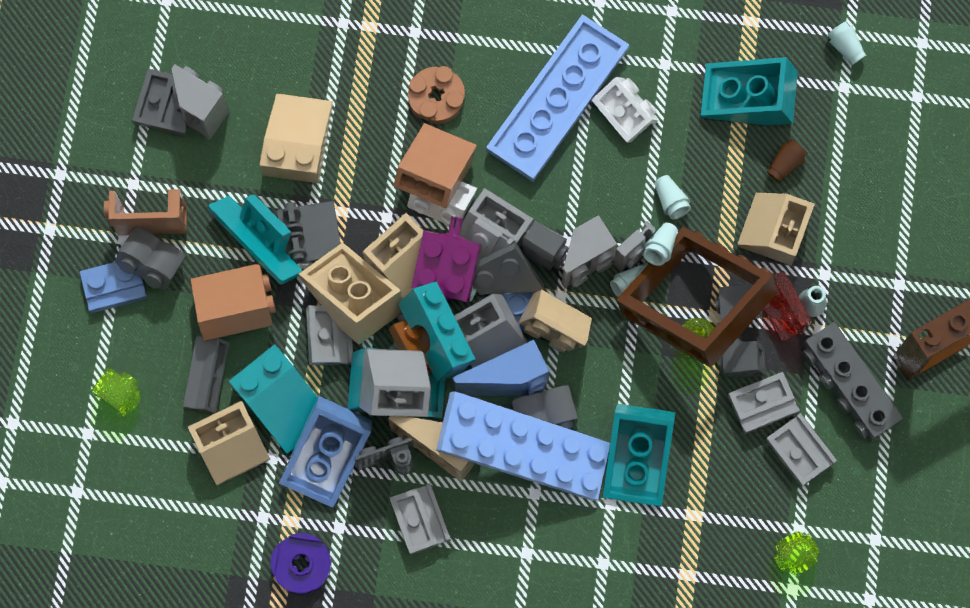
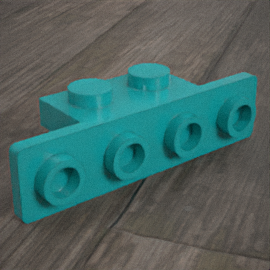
M254 194L245 198L242 208L230 196L209 204L208 211L279 284H284L299 276L302 269L285 252L291 231Z

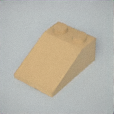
M276 94L264 137L260 160L263 176L319 184L333 101Z
M343 242L299 273L301 281L338 327L359 345L402 313L398 305L402 300L401 290Z
M389 416L388 421L392 432L399 437L404 436L405 440L412 438L415 449L460 482L463 481L475 465L473 462L436 451L442 422L408 416Z

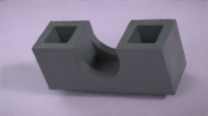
M753 284L719 288V297H716L715 303L721 321ZM762 311L755 319L762 318ZM740 335L719 358L721 371H724V374L731 379L766 375L764 346L758 341L744 342Z

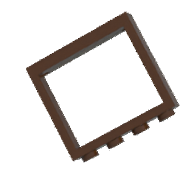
M682 227L676 235L670 260L660 266L649 263L616 299V302L624 318L711 368L776 296L778 290L774 281V275L764 267L759 268L751 264L742 255L736 256L720 243H712L698 231L692 232ZM690 250L753 284L706 338L699 336L642 303Z
M970 299L912 331L892 358L907 381L914 379L970 346ZM926 331L928 335L920 339L918 334Z

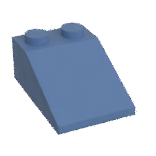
M532 340L453 377L454 392L469 396H524L526 394L541 393L546 389L545 385L548 384L549 369L535 341Z
M318 396L279 484L333 508L356 463L354 457L359 456V451L363 449L371 433L373 420Z

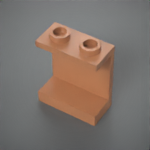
M168 189V212L124 213V207L115 191H109V201H104V216L109 218V225L113 226L118 236L130 235L134 227L142 228L153 235L187 234V205L180 189Z

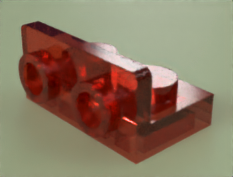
M785 271L774 275L778 293L763 310L780 341L784 342L806 331L812 321Z

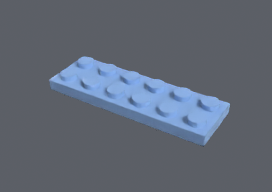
M582 14L487 145L486 151L534 182L629 49V44Z
M455 391L450 392L436 451L595 501L599 498L610 443Z

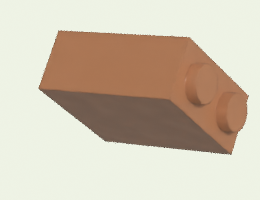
M424 123L397 168L393 186L447 209L472 165L477 145Z
M260 264L191 279L197 320L204 341L273 326L271 313H276L273 296H267V292L272 291L268 274L262 275Z

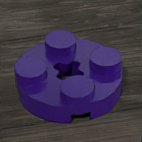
M296 533L288 536L289 538L284 539L275 547L271 557V570L277 583L286 591L294 594H308L319 590L327 581L332 566L331 557L326 546L311 534ZM300 556H305L306 562L310 563L308 568L303 569V572H298L297 567L293 566V561L299 560Z

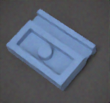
M115 262L80 271L90 313L147 299L143 279L140 276L125 273Z

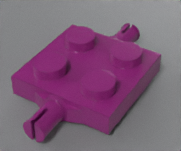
M451 216L448 233L439 234L427 230L423 231L411 288H417L437 281L445 299L453 298L465 302L470 301L482 244L468 241L460 236L464 218Z

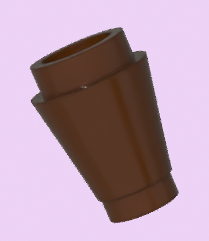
M792 139L787 144L783 143L767 171L768 175L780 183L806 161L804 158L808 155V152Z

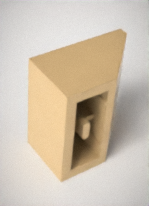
M756 193L737 247L792 266L814 203L789 194Z
M407 213L363 251L364 260L401 290L402 299L413 289L411 285L423 235V230Z
M541 289L533 293L518 324L525 327L524 331L535 338H540L541 336L550 341V347L565 353V351L569 352L586 345L592 318Z
M242 401L188 426L195 444L217 486L271 460Z

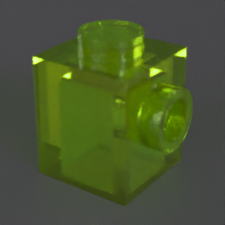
M108 367L91 389L97 398L122 416L127 411L132 412L141 399L139 397L141 392L136 386L138 381L128 373L124 372L120 375L110 367Z

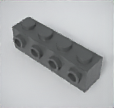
M835 321L805 340L802 346L804 350L802 351L803 357L810 366L815 365L821 374L819 375L820 381L827 390L832 389L838 398L836 400L837 405L844 414L849 413L855 422L853 424L854 429L862 439L866 438L871 443L902 421V415Z

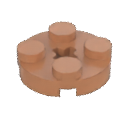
M429 67L420 71L410 80L408 101L412 112L418 118H423L433 124H443L451 121L459 114L465 100V89L461 79L449 67ZM432 90L443 91L444 94L441 95L440 101L428 97L432 94Z

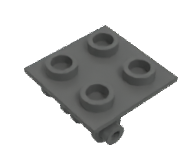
M334 201L296 207V203L290 202L284 205L285 209L277 210L278 219L291 231L285 252L296 264L319 260L341 244Z
M401 436L388 441V446L376 449V446H372L359 451L360 456L354 457L358 471L392 459L395 469L399 474H409L413 469L410 454L414 452L412 438L405 440V437Z

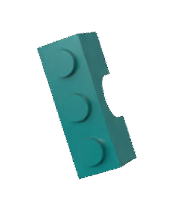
M437 281L413 288L398 303L410 329L423 326L429 335L430 349L424 357L436 381L460 374L476 360Z

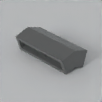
M196 336L183 410L198 413H216L229 342L220 338L204 341L202 336Z

